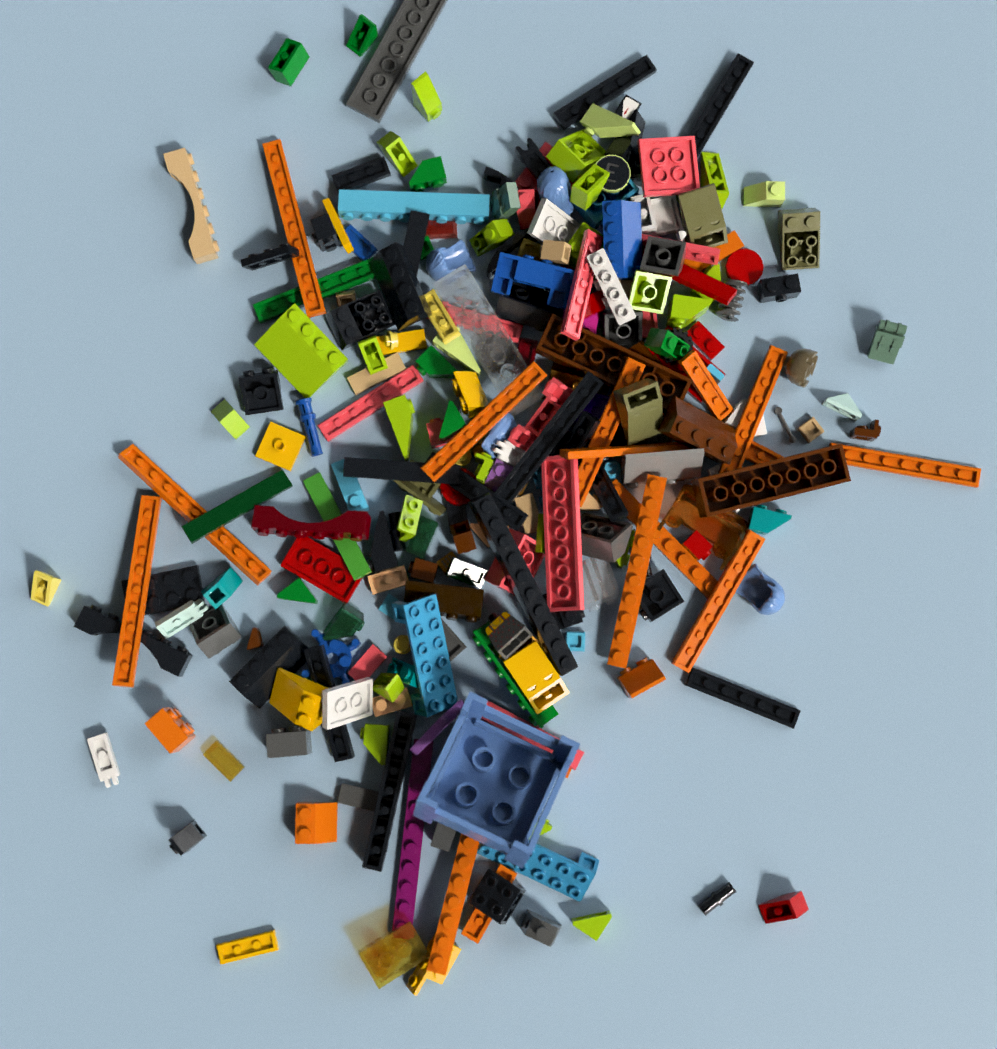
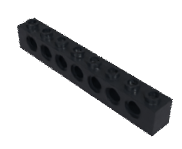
M397 711L362 868L380 872L383 870L418 714Z

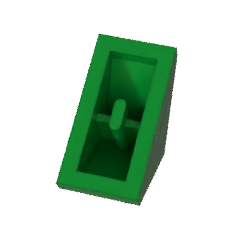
M360 14L346 46L361 57L378 38L376 24L363 14Z
M450 400L439 435L440 441L451 438L466 426L454 402Z
M298 578L277 594L278 599L312 604L318 603L314 594L301 578Z

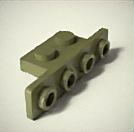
M394 481L401 490L407 491L414 498L422 500L431 513L440 516L446 511L447 508L433 498L441 484Z

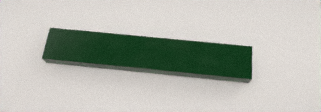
M282 469L181 527L191 544L253 510L255 505H262L290 489L293 485Z

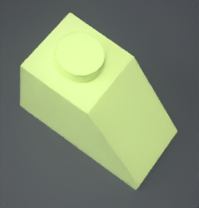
M765 181L744 187L743 206L781 207L785 201V182Z

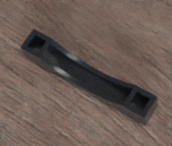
M92 604L91 607H83L74 627L90 635L97 636L105 633H120L122 622L119 621V616L112 613L106 615L101 612L102 608ZM143 629L141 643L152 652L160 668L178 677H182L192 658V655L188 654L189 650L179 645L175 648L171 646V641L162 637L160 640L154 638V633Z

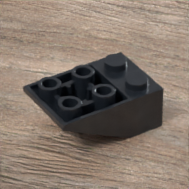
M380 290L332 309L325 316L341 350L354 346L358 342L396 325Z

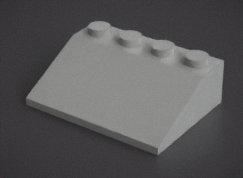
M704 448L626 454L620 463L622 485H627V488L639 487L638 484H646L648 474L667 478L666 485L677 484L676 481H684V484H691V480L701 477Z

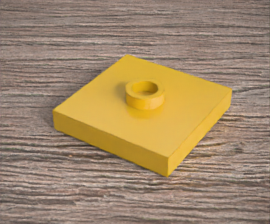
M270 421L255 457L291 472L306 436Z

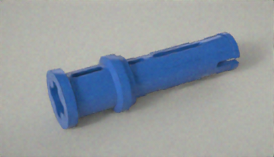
M312 398L297 400L295 404L299 408V420L304 424L311 457L323 454L314 421L316 414L312 410Z

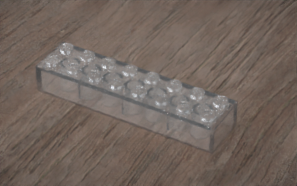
M464 264L434 282L433 286L499 394L528 366L470 270ZM538 384L510 411L513 417L545 398L540 385Z

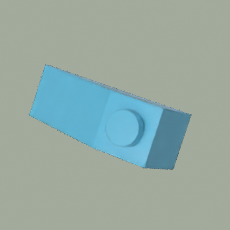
M344 459L332 463L331 466L348 510H370L358 479L343 477Z

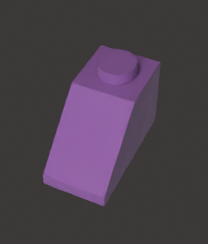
M496 459L484 486L496 492L514 467Z

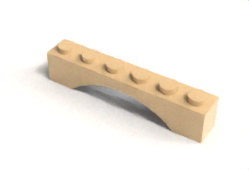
M185 148L164 153L166 166L171 177L189 192L193 201L195 212L194 226L188 242L194 261L200 264L218 259L217 252L220 251L217 240H213L212 234H215L212 223H208L207 217L210 214L207 205L204 206L202 199H205L202 188H198L197 182L200 180L197 171H193L192 165L195 162L192 154H188Z

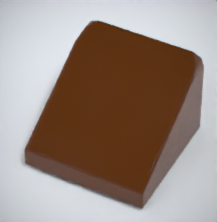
M257 627L252 628L247 650L260 648L264 645L260 629Z

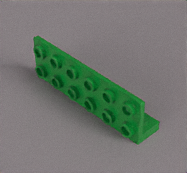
M488 621L473 631V640L478 647L482 645L486 650L483 654L489 663L492 661L495 663L497 668L494 670L501 679L505 677L508 682L506 687L512 695L516 693L519 697L517 703L522 710L525 711L527 709L531 714L528 718L534 727L539 726L543 728L544 724L558 715V712L551 705L537 715L488 647L492 643L485 631L490 625Z

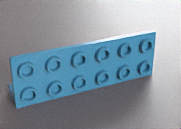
M431 594L409 603L401 601L391 603L395 622L406 624L420 694L411 695L414 713L429 717L451 708L458 702L436 594Z
M480 842L477 850L478 854L503 864L511 870L579 902L583 899L595 877L599 864L598 859L584 852H581L578 862H575L539 844H536L532 855L523 868L504 860L505 854Z

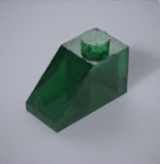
M344 602L323 630L322 639L327 641L353 636L365 624L364 613Z

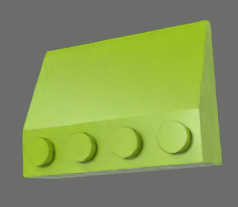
M295 303L254 344L304 398H310L348 362V358Z

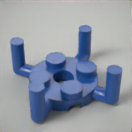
M314 629L311 635L316 638L319 645L324 644L327 657L330 653H335L338 656V661L335 664L329 663L333 678L340 677L342 684L351 682L346 674L352 662L351 651L359 647L361 641L353 639L351 643L346 645L337 639L325 640L322 633ZM309 669L302 671V677H311Z

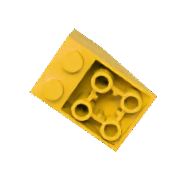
M455 371L453 372L454 378L451 379L454 393L460 399L459 402L463 414H467L469 418L474 417L489 404L476 372Z
M536 640L503 661L527 702L537 715L570 693Z

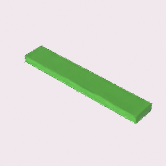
M320 472L303 480L323 521H328L342 515ZM345 538L341 541L334 540L354 581L372 572L356 541Z

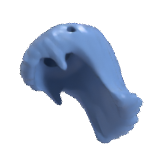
M556 166L544 169L537 178V191L540 201L541 198H546L570 216L574 206L570 202L571 184L566 173Z
M462 239L448 248L440 247L434 249L426 257V270L430 277L437 282H448L466 272L476 271L474 261L469 255Z
M510 412L489 431V434L481 444L483 450L492 456L491 459L496 460L498 455L493 452L494 447L501 448L496 445V441L503 442L507 440L511 430L516 427L515 419Z
M757 564L749 567L735 592L745 597L753 608L763 615H771L778 612L785 602V593L781 585L770 576L761 572Z

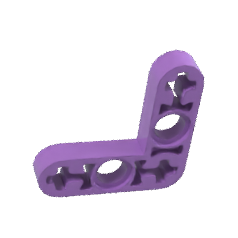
M462 699L444 713L410 748V751L416 757L446 726L459 716L464 704Z

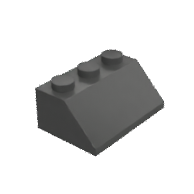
M588 513L580 516L582 555L614 563L625 553L633 524L618 520L611 523L609 518Z

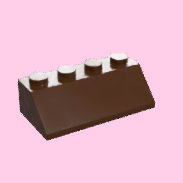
M676 396L672 397L658 432L690 449L704 448V456L717 463L730 465L737 449L734 428Z

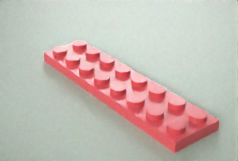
M560 455L548 456L541 465L547 606L550 612L584 610L578 459L561 458Z

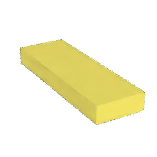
M432 289L424 294L432 313L429 319L446 345L460 336L461 333L436 291Z

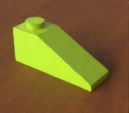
M425 71L411 83L414 107L429 122L431 119H436L440 116L442 103L428 73Z
M701 152V187L714 183L721 209H723L730 193L719 153Z

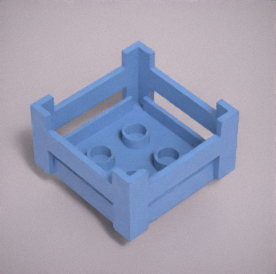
M469 692L457 721L417 799L413 816L429 824L435 820L505 854L504 860L523 868L532 855L541 830L580 743L563 735L560 739H557L488 706L487 699ZM482 716L552 749L553 752L549 753L482 721Z

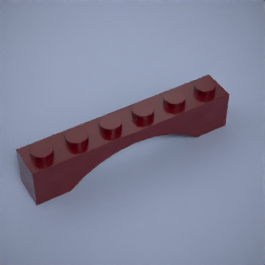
M255 505L251 527L260 536H268L269 534H275L278 537L293 535L296 538L310 536L320 540L328 537L338 541L345 538L361 542L362 539L368 540L371 517L367 511L348 510L328 521L306 523L286 517L274 506Z

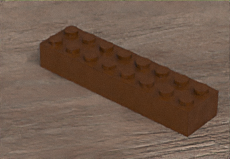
M552 314L535 353L585 376L589 371L611 389H614L623 366L629 357L646 365L639 381L646 378L658 381L662 396V413L666 414L673 396L684 400L692 379L584 328L581 330L580 338L575 341L560 333L563 318Z
M837 444L691 480L699 516L703 518L849 482L851 479L843 445Z

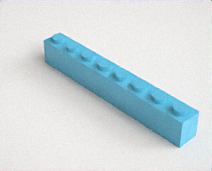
M339 189L338 213L339 217L344 220L362 219L364 221H371L372 219H380L384 222L391 220L409 222L412 210L430 214L429 221H436L440 224L447 222L465 224L468 222L483 225L489 223L490 194Z

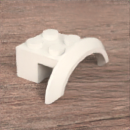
M643 194L630 197V201L641 203L642 234L662 236L675 233L678 241L684 240L686 231L681 223L675 195L655 199L643 197Z

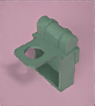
M506 182L499 189H495L490 196L494 220L509 219L512 215H518L517 211L521 208L516 182Z
M880 319L878 326L875 327L876 330L868 349L867 357L894 365L898 351L903 345L907 326L902 325V323Z

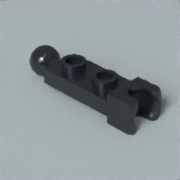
M528 138V150H523L520 146H517L515 154L537 180L541 172L551 165L539 151L533 140Z

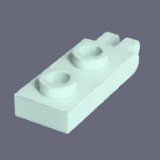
M198 599L195 602L191 600L156 621L155 626L167 639L200 619L204 612L207 611L208 606L204 604L202 599Z

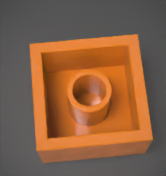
M166 707L159 710L145 725L171 754L179 752L196 735L193 733L195 731L188 722L185 724L181 719L182 714L176 708Z

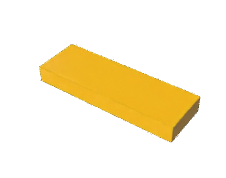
M328 198L322 200L343 247L348 254L353 252L354 248L332 202Z
M424 329L397 333L399 344L393 350L385 346L384 335L376 336L383 356L396 352L403 353L427 349Z
M275 929L216 945L220 965L279 950Z

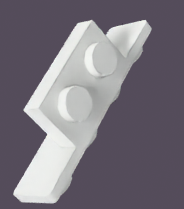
M602 248L588 255L587 260L596 278L593 283L597 291L601 290L604 295L601 299L605 308H610L618 325L635 319L634 310L605 250Z

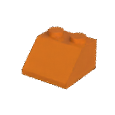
M644 658L636 663L637 667L633 669L627 667L619 672L621 676L617 677L628 698H634L666 680L653 659L647 660V658Z
M296 803L295 844L337 842L338 803Z

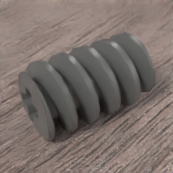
M731 279L723 283L736 288L737 294L728 305L718 303L719 309L716 311V315L723 320L736 322L739 319L735 318L734 315L741 314L736 308H742V304L738 303V301L744 300L740 294L746 293L741 287H747L748 284L741 280Z

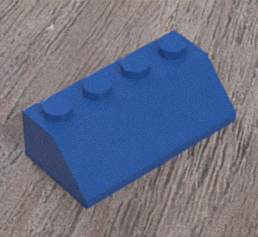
M625 200L602 201L604 250L618 279L633 280L635 270H640L643 258L641 203Z

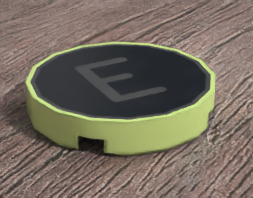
M606 155L596 162V165L610 172V176L601 191L617 193L627 186L631 170L628 163L622 157Z

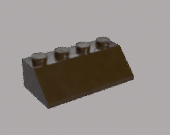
M406 580L404 602L409 603L425 596L436 594L440 615L446 617L447 620L455 621L457 618H461L470 623H476L477 620L481 621L483 589Z

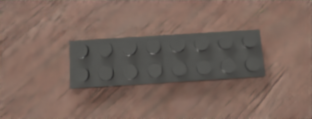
M448 0L403 1L348 99L347 107L380 123Z

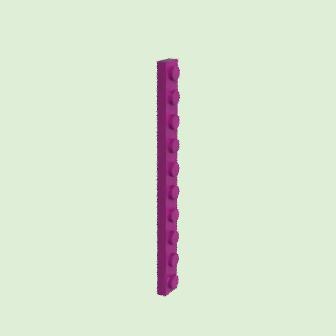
M434 741L417 757L412 753L392 937L412 938L425 821L413 816L417 799L430 776Z

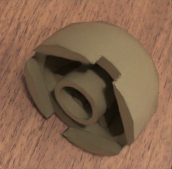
M805 348L798 349L790 357H786L783 366L786 367V375L791 383L803 388L808 385L809 381L806 378L813 375L818 356H816L818 354L817 351Z

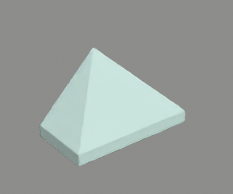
M849 393L829 397L822 403L823 406L854 421H857L862 416Z

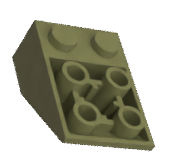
M714 183L678 194L682 226L686 231L685 242L708 247H716L728 243L726 224Z
M816 208L778 210V238L782 271L819 268L820 211Z
M646 378L613 391L627 446L660 434L658 430L662 423V396L658 381Z

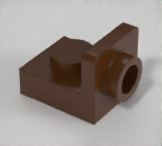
M873 420L870 423V429L862 425L855 427L850 431V438L874 441L880 436L881 432L879 420Z

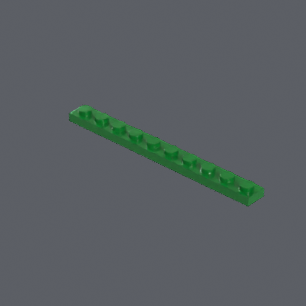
M429 236L425 237L421 260L426 259L427 255L434 250ZM374 257L319 278L318 283L322 298H327L375 279L376 276L370 264ZM296 287L255 303L253 306L259 322L263 323L283 315L294 303L299 308L304 307L300 287Z

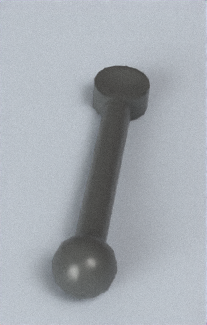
M775 408L774 413L779 416L789 436V442L795 443L796 437L792 435L782 415V408Z

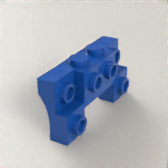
M500 252L490 292L509 296L512 283L517 282L549 290L546 306L565 310L575 270L552 265L553 262L549 260L535 261L534 257L529 255L519 257Z

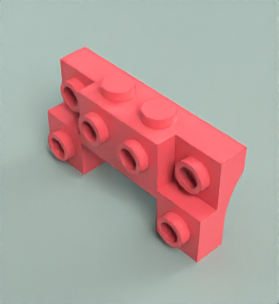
M554 377L546 383L545 389L542 392L546 399L530 418L526 426L518 424V426L511 430L507 440L516 447L527 451L574 389Z

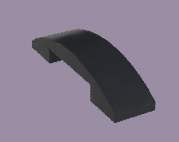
M529 228L509 238L497 250L487 268L488 278L495 274L500 252L509 254L527 239L532 244L537 241L527 233Z

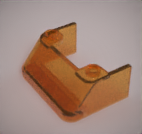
M684 484L663 516L657 530L660 531L665 523L671 528H678L683 524L692 531L697 530L706 540L713 543L712 550L717 558L723 559L719 568L723 571L739 549L749 525L744 518L733 511L700 518L692 485Z

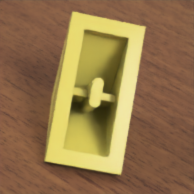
M35 570L31 600L48 607L61 579Z

